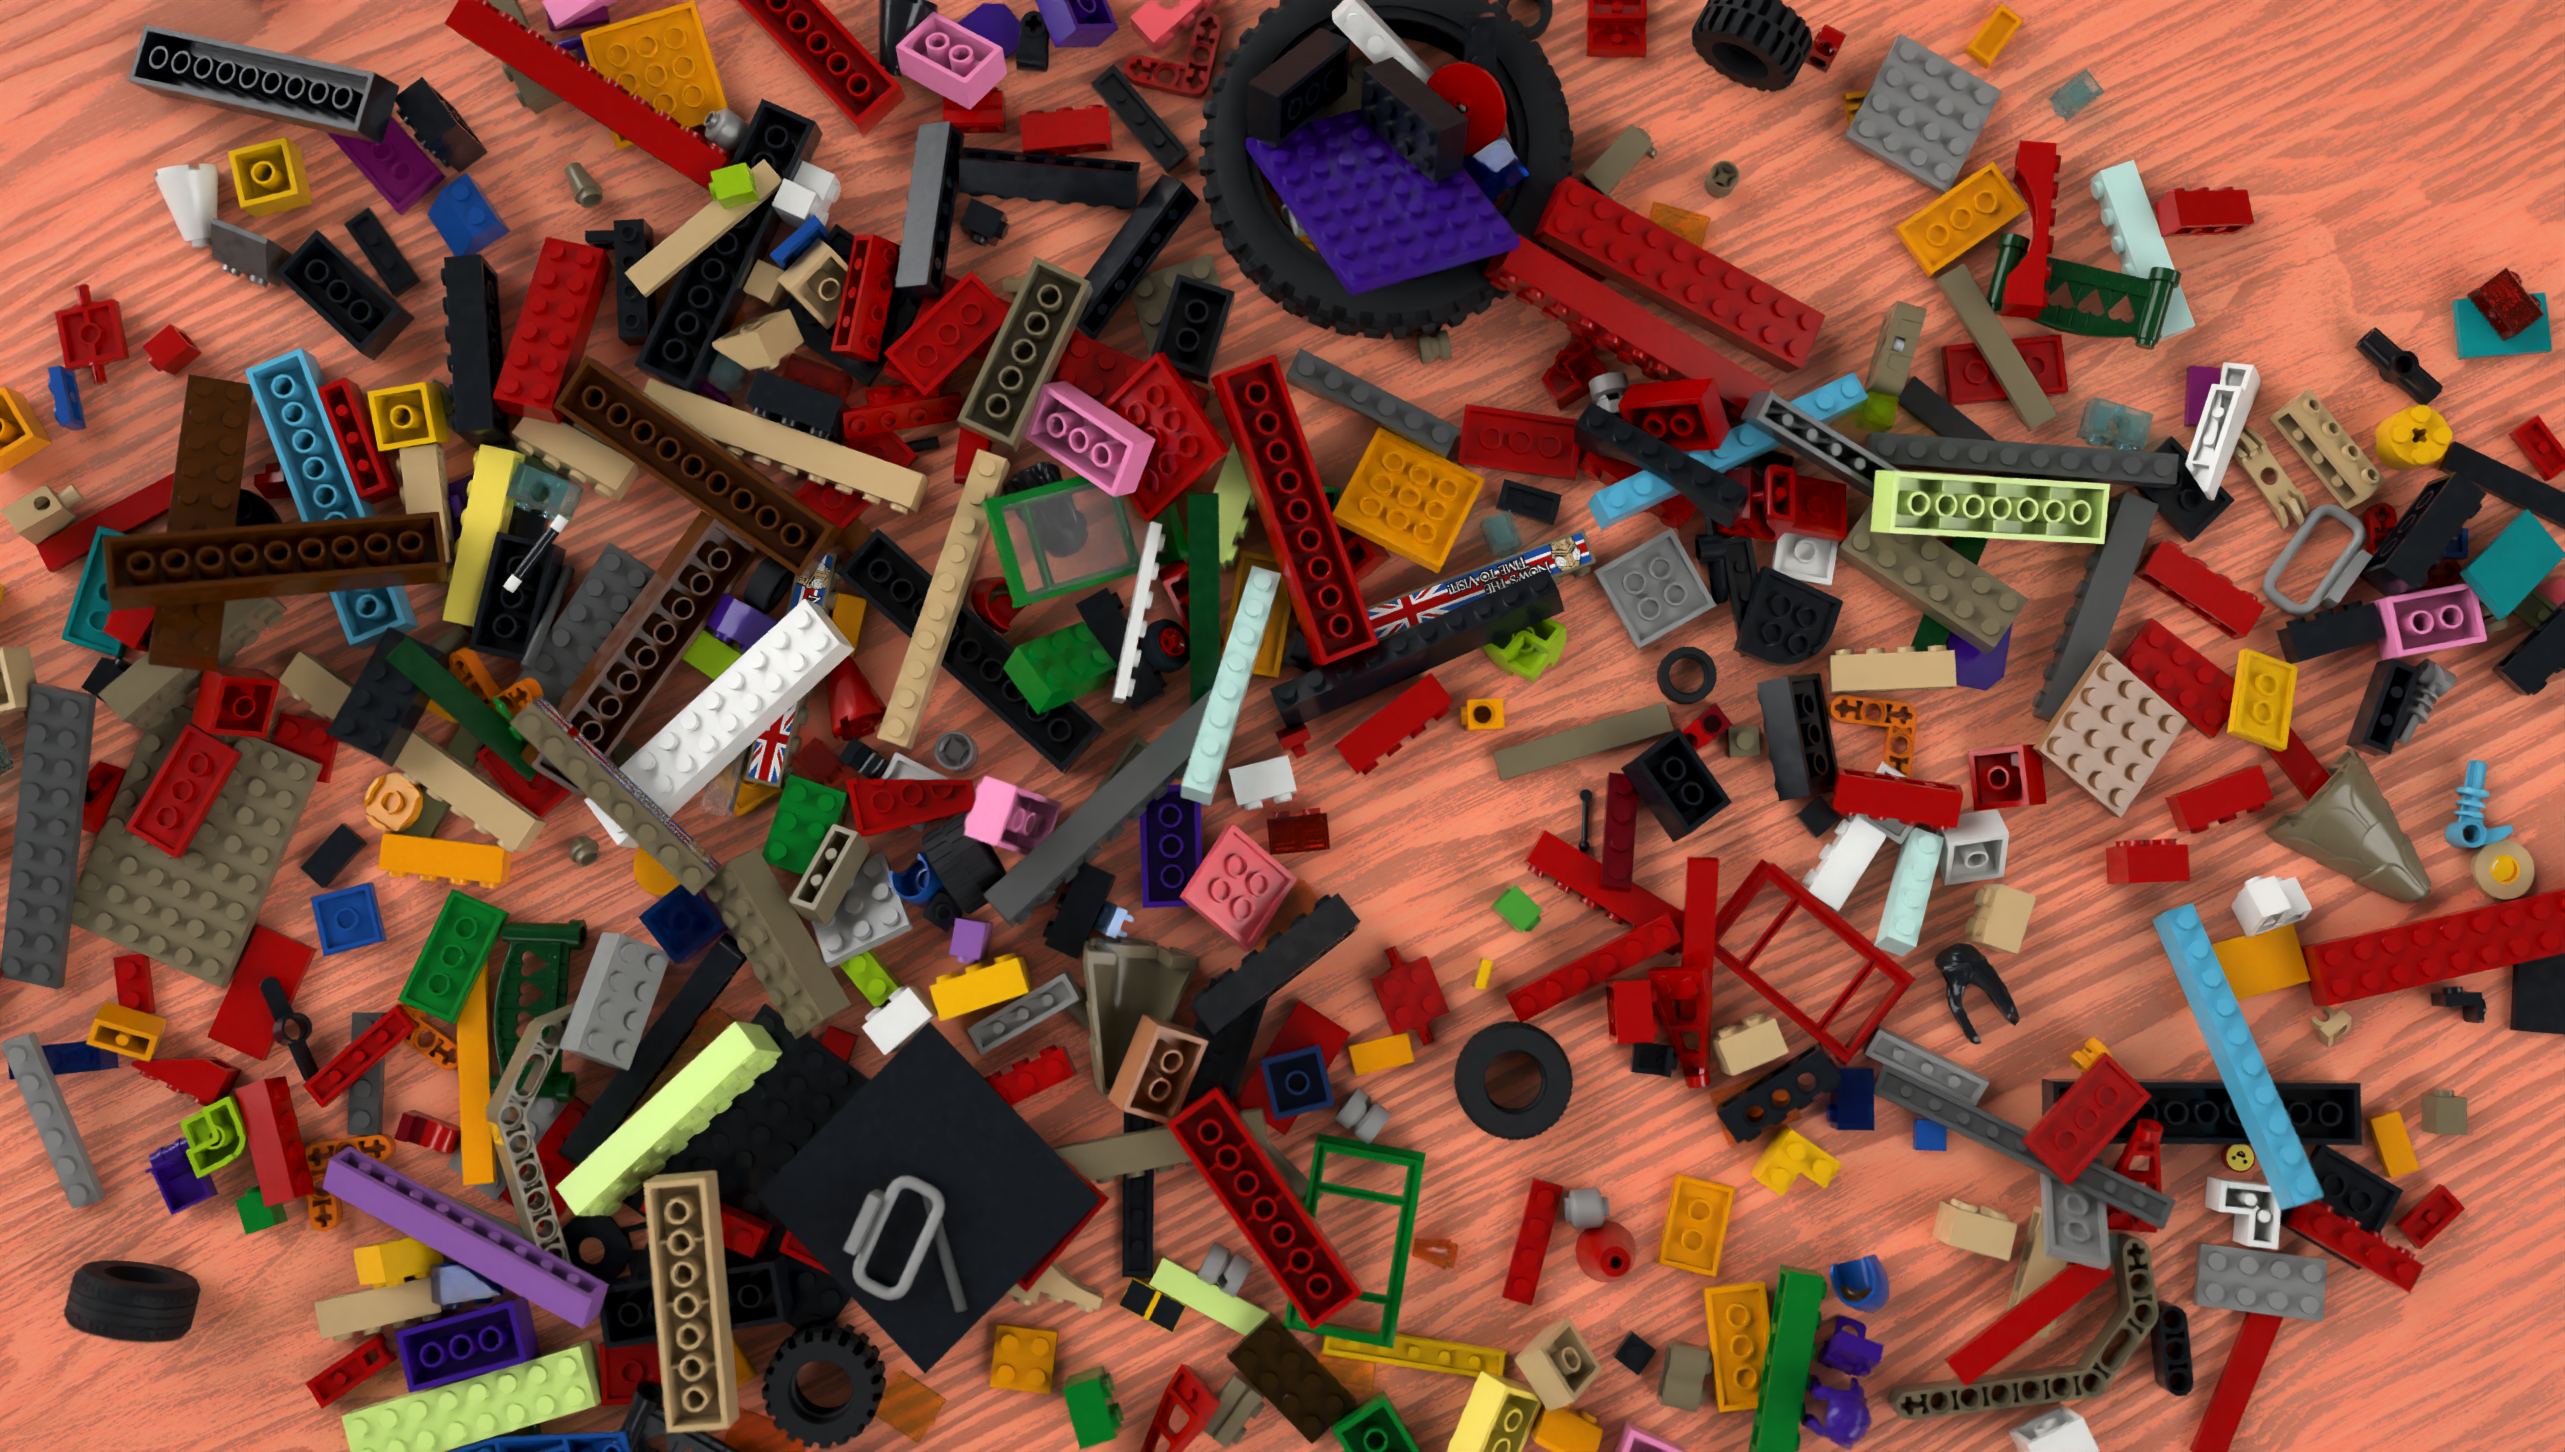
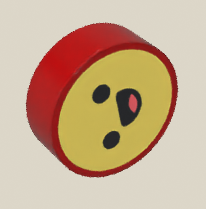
M2226 1144L2221 1152V1160L2229 1170L2242 1173L2253 1167L2255 1152L2250 1145Z

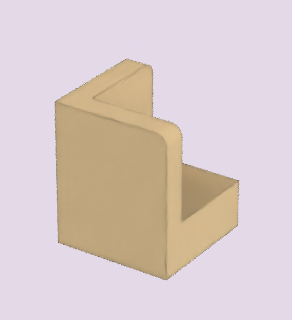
M757 259L743 290L745 293L766 302L769 307L776 309L785 292V288L777 279L785 271Z

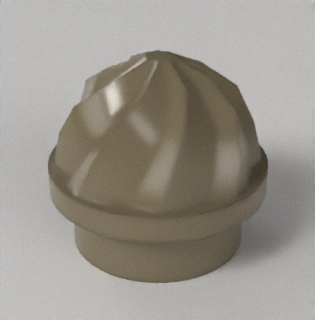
M587 836L574 838L568 847L570 859L580 867L594 863L600 856L598 843Z

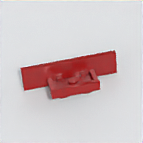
M907 383L892 386L880 385L873 389H867L865 393L868 406L841 410L844 437L846 439L956 421L962 410L960 391L940 394L939 397L933 395L926 399L916 387Z

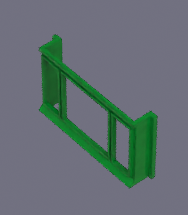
M1318 1134L1305 1206L1314 1219L1316 1217L1320 1191L1401 1206L1387 1294L1363 1291V1294L1355 1299L1385 1305L1380 1332L1323 1322L1311 1330L1302 1317H1298L1299 1312L1290 1299L1288 1300L1284 1323L1286 1328L1393 1348L1426 1153L1374 1143L1367 1145L1363 1141ZM1326 1152L1408 1166L1403 1197L1322 1182Z

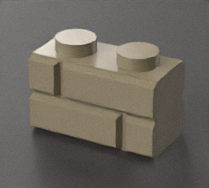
M1234 1371L1216 1395L1221 1403L1207 1426L1203 1429L1204 1432L1226 1448L1231 1442L1237 1444L1247 1430L1244 1427L1246 1421L1250 1416L1256 1419L1265 1406V1403L1262 1402L1264 1395L1237 1371Z

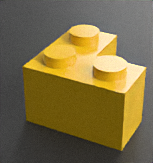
M1783 1123L1750 1174L1783 1197L1800 1172L1826 1189L1842 1163Z
M411 1236L381 1241L353 1249L360 1285L372 1284V1289L404 1284V1277L414 1275L415 1279L434 1275L433 1269L444 1266L442 1253Z

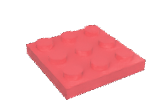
M1231 823L1226 825L1179 897L1243 951L1251 952L1297 878L1235 824Z

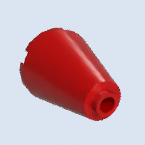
M847 656L825 676L831 731L835 739L838 740V736H842L843 741H849L853 737L859 739L874 733V726L882 723L887 710L886 705L852 657Z
M1604 1220L1603 1225L1599 1228L1585 1229L1579 1235L1575 1248L1577 1262L1582 1271L1593 1280L1599 1282H1614L1626 1276L1632 1269L1637 1254L1636 1244L1630 1232L1619 1223Z

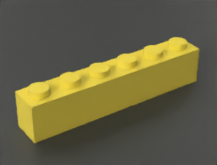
M480 444L479 450L474 455L473 466L475 471L473 479L469 481L467 486V496L469 497L467 508L463 510L460 519L462 531L460 538L457 539L454 546L456 559L454 567L450 569L448 574V583L450 584L448 596L442 602V620L474 627L496 533H508L525 454Z

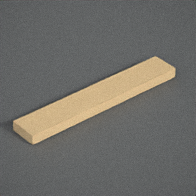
M765 159L751 169L759 201L729 209H724L718 200L711 201L625 272L646 298L779 190L783 180Z

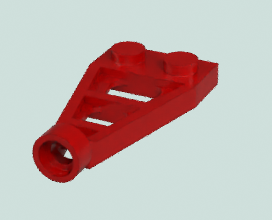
M1707 966L1651 967L1647 974L1651 985L1656 987L1657 1003L1655 1006L1678 1054L1684 1070L1686 1086L1688 1088L1707 1086L1710 1084L1708 1070L1710 1069L1713 1002ZM1672 1000H1694L1696 1003L1695 1021H1681L1675 1013ZM1681 1031H1697L1700 1048L1687 1049Z
M2140 1119L2137 1122L2136 1130L2132 1133L2112 1170L2135 1182H2143L2146 1187L2161 1194L2160 1140L2163 1126L2151 1119ZM2135 1155L2150 1157L2148 1171L2129 1170ZM2106 1204L2108 1229L2157 1232V1227Z
M1181 1364L1166 1387L1140 1452H1154L1161 1434L1170 1443L1165 1452H1182L1207 1426L1220 1405L1221 1401L1190 1366ZM1179 1404L1189 1416V1420L1180 1432L1175 1433L1169 1426V1420L1174 1407Z

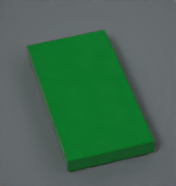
M452 889L398 1001L456 1025L510 913Z

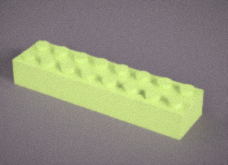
M1875 470L1871 532L2104 544L2110 484Z
M735 1021L558 1184L556 1189L576 1216H610L621 1208V1202L627 1196L637 1193L644 1186L643 1182L650 1175L657 1174L666 1166L665 1161L683 1151L688 1145L687 1141L693 1135L703 1132L710 1125L709 1121L716 1114L726 1111L732 1105V1099L739 1093L749 1090L754 1085V1079L758 1075L773 1068L777 1063L776 1059L783 1052L762 1025Z
M589 1339L542 1353L540 1356L524 1363L359 1407L341 1417L350 1452H443L595 1407L602 1402L601 1377L592 1343Z

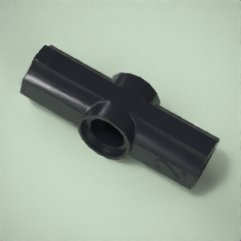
M2372 328L2356 343L2355 348L2379 369L2380 376L2384 381L2397 384L2419 405H2427L2442 391L2443 386L2419 365V360L2414 353L2401 350L2378 328ZM2396 362L2401 365L2402 373L2396 368Z

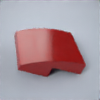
M1587 0V57L1645 58L1647 52V0Z

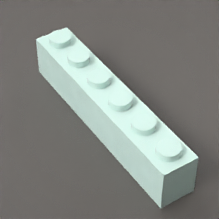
M2134 160L2099 171L2090 180V189L2094 199L2099 202L2102 223L2105 227H2108L2112 237V250L2115 254H2118L2122 264L2121 273L2148 279L2150 270L2153 267H2165L2175 270L2163 237H2161L2160 229ZM2180 283L2178 288L2173 289L2159 341L2185 333L2195 326Z

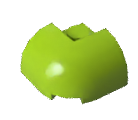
M1548 618L1483 646V649L1501 670L1510 676L1516 673L1533 683L1547 665L1554 667L1559 660L1566 643V627Z
M235 1096L221 1099L201 1109V1112L179 1122L190 1146V1149L185 1152L197 1179L230 1164L244 1152L248 1138L241 1110Z

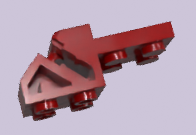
M1776 464L1767 466L1764 471V481L1751 467L1729 470L1724 474L1750 490L1746 507L1733 526L1729 529L1719 523V532L1776 542L1785 532L1835 542H1842L1847 538L1846 484L1796 475L1795 468Z

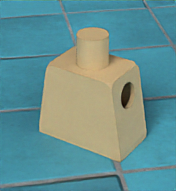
M73 484L59 493L45 485L0 511L19 535L37 545L62 532L77 520V516L71 507L83 500L84 497Z

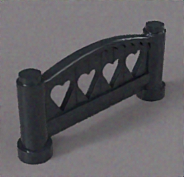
M641 1381L637 1384L632 1395V1406L619 1430L626 1431L631 1452H660L657 1448H651L647 1440L662 1433L666 1435L668 1452H682L689 1448L692 1449V1452H740L705 1431L667 1433L665 1409L661 1407L664 1402L663 1387L653 1381Z

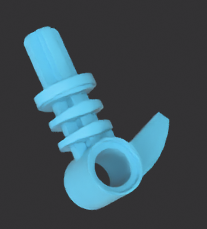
M2468 761L2464 787L2456 788V793L2462 796V800L2456 801L2460 811H2454V815L2459 818L2458 821L2450 823L2445 831L2447 842L2456 848H2471L2496 843L2514 831L2512 825L2486 829L2483 825L2484 814L2480 813V809H2485L2486 804L2481 801L2482 798H2489L2490 794L2489 791L2483 790L2487 764L2483 761ZM2465 827L2469 832V838L2467 841L2463 837V830Z

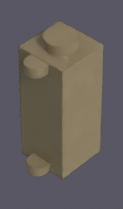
M1631 124L1583 174L1580 183L1613 200L1609 194L1647 155L1654 159L1658 154L1652 147L1653 143L1648 133L1642 128L1637 129Z

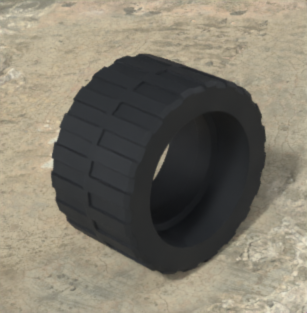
M962 811L922 836L921 845L929 862L951 897L964 912L971 914L988 903L984 894L1002 879L1007 872L991 844L963 835L966 829L965 819L968 813Z

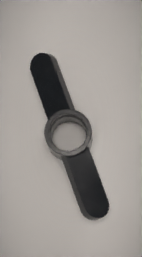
M1705 515L1707 533L1695 536L1696 557L1699 564L1708 563L1712 598L1715 603L1722 604L1728 600L1724 562V539L1722 533L1718 532L1717 522Z
M267 977L261 982L260 989L275 1020L272 1031L273 1037L279 1044L289 1047L306 1082L319 1071L305 1041L311 1035L312 1023L306 1015L293 1012L280 981L275 977ZM288 1019L294 1020L300 1027V1035L297 1040L289 1038L285 1033L284 1026Z

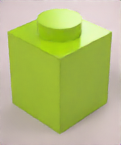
M746 162L710 171L713 180L712 183H709L711 196L714 201L718 200L724 209L760 200L753 172Z

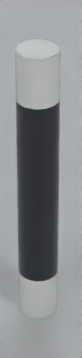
M560 514L557 515L505 582L504 588L514 593L569 522Z

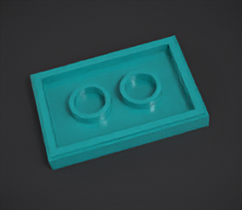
M2545 292L2465 298L2452 301L2459 360L2538 354L2552 351Z

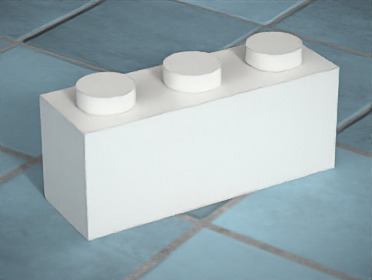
M1850 816L1848 819L1843 818L1835 829L1837 837L1832 844L1827 843L1818 857L1821 859V862L1816 869L1811 868L1802 881L1805 884V889L1834 912L1840 910L1887 837L1886 834L1858 816Z

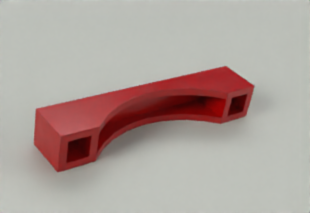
M2019 142L2015 157L2013 182L2022 192L2029 206L2033 225V238L2026 256L2007 276L2003 288L2001 316L2038 319L2041 309L2047 308L2049 290H2044V283L2049 281L2052 263H2047L2046 261L2047 254L2052 253L2054 236L2049 235V227H2054L2056 219V209L2051 208L2052 200L2057 199L2059 182L2054 181V173H2059L2061 155H2056L2057 143Z

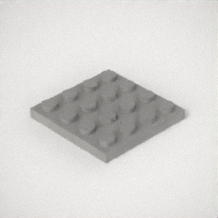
M1900 33L1890 48L1843 139L1944 195L1952 187L2002 91Z

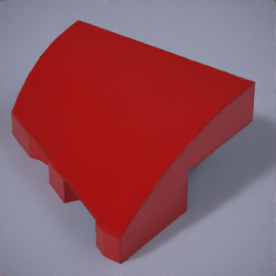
M1571 333V340L1564 350L1559 351L1555 357V364L1547 369L1541 379L1559 411L1590 393L1589 381L1591 379L1608 373L1593 353L1591 345L1583 335L1578 336Z

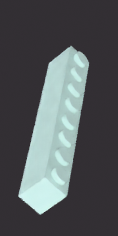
M1256 566L1251 567L1181 785L1182 798L1211 805L1279 590L1280 573Z

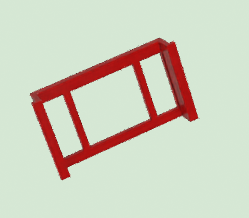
M1763 859L1759 861L1716 914L1714 956L1836 1056L1835 1059L1844 1066L1848 1064L1876 1029L1877 1025L1881 1023L1909 986L1916 980L1910 973L1878 947H1875L1872 942L1775 863H1767ZM1770 880L1787 894L1791 900L1740 961L1718 942L1765 883ZM1799 905L1867 960L1817 1024L1749 969L1750 965ZM1876 967L1890 978L1894 985L1845 1046H1843L1827 1033L1825 1029Z

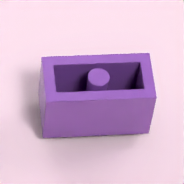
M956 918L949 955L957 956V962L967 964L979 963L980 959L987 958L993 922L970 918Z

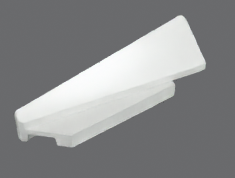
M2224 362L2220 384L2211 385L2185 463L2208 500H2214L2260 387L2261 378L2254 365Z

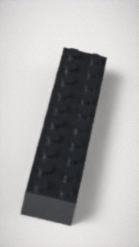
M146 24L128 79L129 82L154 94L379 144L383 143L400 87L375 72Z
M762 99L730 166L746 162L749 168L752 169L765 159L782 180L785 178L793 182L802 161L810 162L823 133L815 121ZM778 190L679 271L635 363V366L644 374L673 387L696 395L700 394L719 354V351L713 348L712 342L730 331L747 295L743 288L757 259L763 261L782 221V218L772 206Z
M877 528L837 573L907 636L912 638L933 577ZM962 603L941 666L1059 771L1066 774L1105 729L1073 701L1038 715L1003 669L1015 649Z
M2042 1079V1117L2077 1079ZM2134 1079L2152 1097L2108 1143L2127 1144L2132 1133L2136 1130L2137 1122L2140 1119H2151L2163 1126L2160 1144L2251 1145L2223 1080ZM2272 1080L2301 1145H2362L2360 1083L2345 1080Z

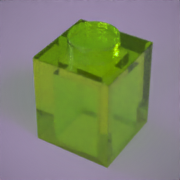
M1869 391L1867 393L1869 398L1859 407L1855 427L1886 433L1894 426L1899 397Z

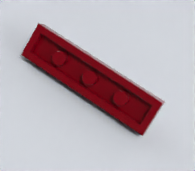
M1609 772L1607 776L1599 889L1630 893L1632 889L1638 792L1625 774Z

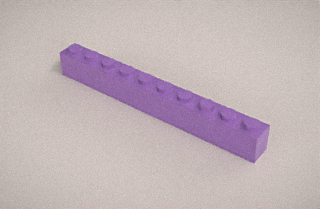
M348 1146L329 1160L322 1189L336 1197L343 1199L582 1329L600 1314L609 1284L351 1146Z

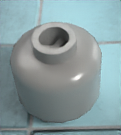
M728 108L720 109L717 112L711 111L704 120V126L706 127L705 138L710 143L713 142L728 153L737 152L748 129V123Z
M1597 1188L1573 1189L1569 1193V1198H1564L1566 1222H1571L1575 1229L1599 1228L1603 1225L1604 1216L1610 1215L1608 1198H1602Z

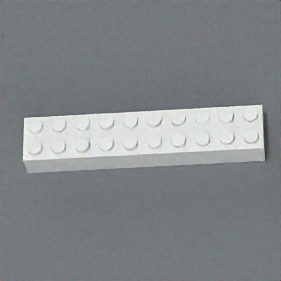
M803 599L619 769L671 817L854 651V647L820 605ZM589 797L584 800L618 846L634 849L639 846L631 836Z

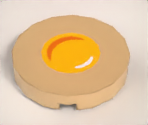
M2500 840L2496 843L2482 845L2472 856L2470 873L2473 875L2476 888L2485 896L2497 900L2515 899L2528 890L2534 879L2535 868L2534 861L2528 850L2519 843L2510 840Z

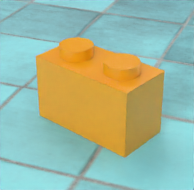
M105 1001L94 1018L86 1044L150 1062L160 1044L168 1019Z

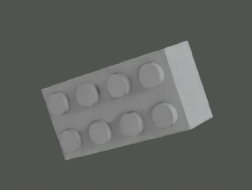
M602 932L559 1049L608 1067L629 1070L671 954L621 933Z

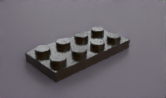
M1269 1313L1227 1353V1358L1311 1444L1356 1404V1398L1272 1313Z

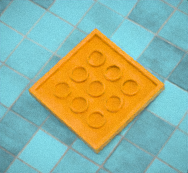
M694 0L580 33L589 63L599 73L604 75L603 81L606 80L607 76L630 92L628 95L630 98L635 93L656 108L654 113L657 114L659 110H662L681 124V130H684L685 126L691 129L704 126L705 118L711 111L717 112L723 108L729 109L698 6ZM611 130L616 148L619 151L636 146Z
M1378 427L1332 514L1336 524L1439 574L1485 478Z

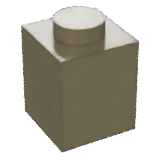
M2434 1089V1095H2422V1131L2434 1134L2467 1135V1098L2454 1096V1090Z

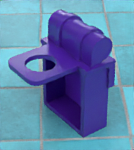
M186 1137L180 1138L175 1143L167 1147H161L156 1152L150 1154L149 1160L152 1167L145 1170L146 1173L154 1175L171 1215L180 1213L218 1195L210 1174L197 1179L185 1152L190 1149Z
M1840 1316L1836 1320L1833 1337L1824 1341V1345L1819 1351L1817 1362L1825 1365L1827 1368L1843 1371L1847 1375L1865 1377L1870 1374L1871 1368L1881 1362L1884 1345L1865 1339L1866 1326L1862 1322ZM1850 1325L1856 1329L1858 1336L1843 1331L1842 1328Z

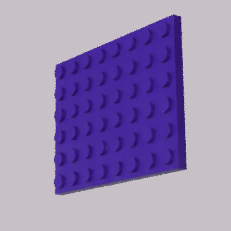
M1360 109L1308 122L1278 148H1274L1253 137L1246 138L1247 151L1350 295L1519 248V236L1464 167L1462 171L1433 183L1360 120Z

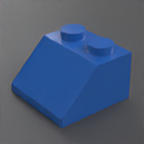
M467 173L441 189L427 214L455 256L474 255L510 232L481 186Z

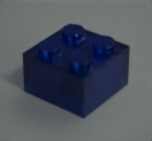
M682 884L678 885L639 916L640 920L675 965L685 964L729 929L724 924L722 915L716 905L709 899L703 888L693 896Z

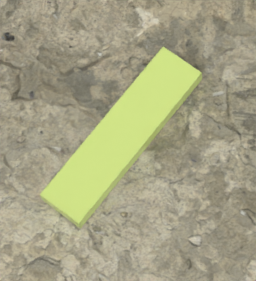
M1163 1256L1149 1283L1150 1286L1245 1336L1271 1313L1237 1294L1234 1298L1220 1291L1218 1284L1209 1285L1197 1278V1273Z

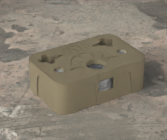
M1896 301L1886 312L1864 384V390L1868 396L1892 403L1901 395L1925 319V308Z

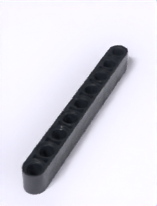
M725 933L716 942L640 1042L630 1069H620L563 1143L558 1154L578 1167L620 1128L747 960L745 954L739 949L735 938Z

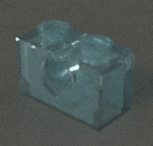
M2095 397L2085 404L2076 437L2085 439L2086 444L2095 447L2106 445L2113 447L2115 450L2139 451L2145 447L2153 414ZM2110 422L2118 426V435L2110 431Z
M519 462L506 496L515 500L514 506L531 512L533 507L542 510L541 516L551 521H554L558 514L571 521L584 489L574 483ZM548 488V498L545 501L540 502V492L543 489Z

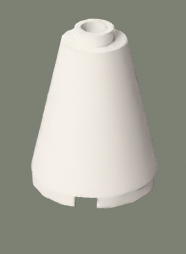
M187 164L161 168L157 172H153L156 183L185 243H192L193 248L211 246L212 218L217 219L218 169L215 164H199L200 170H198V167H189Z

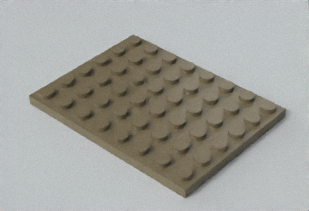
M181 705L169 710L159 725L144 731L75 887L71 923L217 987L226 988L324 764L308 759L260 737L211 734L243 754L181 859L174 858L125 828L187 723H191L194 710Z

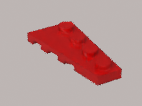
M846 779L857 830L862 838L955 816L962 811L970 812L976 801L972 780Z

